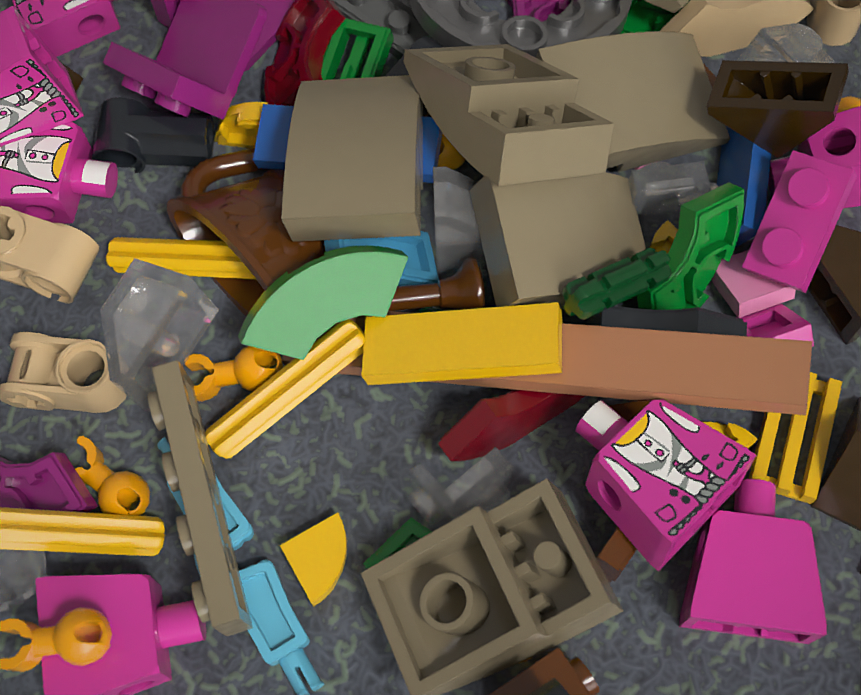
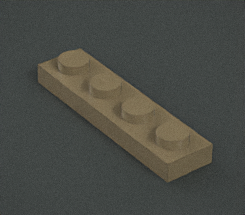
M178 360L152 367L157 391L148 393V403L157 429L159 431L166 429L171 451L162 454V464L172 492L181 491L186 514L177 516L176 524L186 555L195 554L201 579L191 584L197 613L203 623L211 621L212 627L226 637L253 629L193 382Z

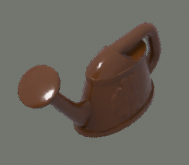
M255 148L217 155L201 161L187 173L181 185V196L174 197L167 202V212L170 221L180 239L224 241L256 279L210 277L246 317L263 292L275 280L286 272L290 274L306 263L325 256L324 252H326L324 240L292 242L281 219L285 170L258 168L253 161ZM270 170L265 172L263 176L205 192L208 186L218 180L256 171ZM468 257L461 264L456 274L439 280L437 283L397 286L388 311L434 306L453 310L485 308L484 283L478 262L474 257Z

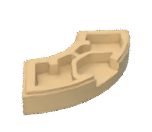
M690 0L659 32L693 34L700 56L711 57L767 42L790 29L815 8L809 0Z

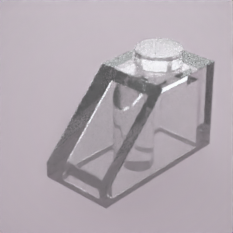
M433 167L438 277L449 278L456 274L461 264L468 257L476 259L480 266L482 277H489L469 191L478 181L448 167Z
M134 258L100 308L110 381L142 410L149 413L151 411L148 403V393L157 391L152 367L178 360L183 367L219 311L190 276Z

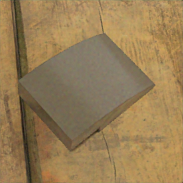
M654 31L624 33L577 40L538 49L536 58L579 78L575 104L614 123L607 168L616 166L618 172L720 146L730 141L726 125L708 115L706 106L712 92V86L693 34Z
M509 44L404 50L403 62L413 85L441 132L478 172L497 186L606 173L614 123L575 104L579 78Z
M410 76L301 81L289 129L281 219L292 242L421 236L423 102Z
M612 173L497 186L484 176L469 190L496 307L558 302L560 308L564 309L565 300L561 292L567 283L583 276L587 278L594 271L627 257L631 259L634 254L646 249L628 178Z
M547 478L488 512L480 506L473 508L361 573L410 695H441L544 652L624 611L562 491Z

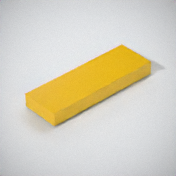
M558 302L386 315V317L372 316L365 319V342L363 345L361 376L367 385L562 373V311Z

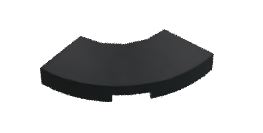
M613 306L608 309L605 307L603 311L587 319H580L577 315H562L563 324L747 336V322H743V319L700 307L678 310H648Z

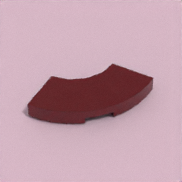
M295 0L289 8L275 35V38L281 43L274 64L266 66L264 91L265 101L268 104L294 106L301 81L323 80L321 76L323 55L332 35L345 20L344 15L333 0Z
M514 390L496 398H484L476 403L440 438L441 441L438 445L450 461H466L480 458L512 445L579 402L585 396Z

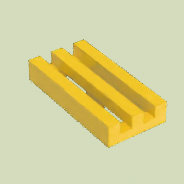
M810 372L807 414H792L777 479L767 476L781 413H764L755 450L756 457L753 460L749 479H759L774 483L776 485V494L808 504H812L817 500L843 382L833 378H829L827 382L816 379L817 374ZM815 393L822 397L802 486L793 484L812 395Z

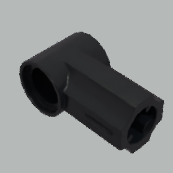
M117 97L107 99L100 106L92 160L113 162L117 167L135 168L134 173H141L146 165L196 166L201 161L213 156L215 139L212 115L208 113H189V116L186 117L176 112L151 111L142 102L130 98Z

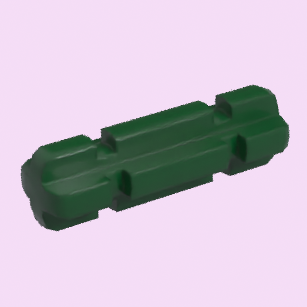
M648 248L634 254L631 259L627 257L594 271L587 278L583 276L571 281L564 286L561 292L565 300L563 308L569 316L577 315L580 319H587L600 313L605 307L606 309L611 308L647 291L648 288L657 287L667 282L672 275L668 265L671 258L664 250L657 252L654 248Z

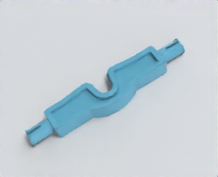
M165 437L158 442L157 447L163 454L171 451L168 440ZM216 475L233 549L237 550L244 542L252 539L254 530L226 493ZM181 491L172 492L183 514H186ZM194 554L195 564H196V567H197V570H198V573H199L196 556H195V554ZM261 560L258 564L239 570L253 629H249L248 632L264 661L270 666L280 664L296 695H310L298 673V669H301L313 691L324 686L323 681L320 680L303 650L310 643V639L293 611L273 563L269 560Z

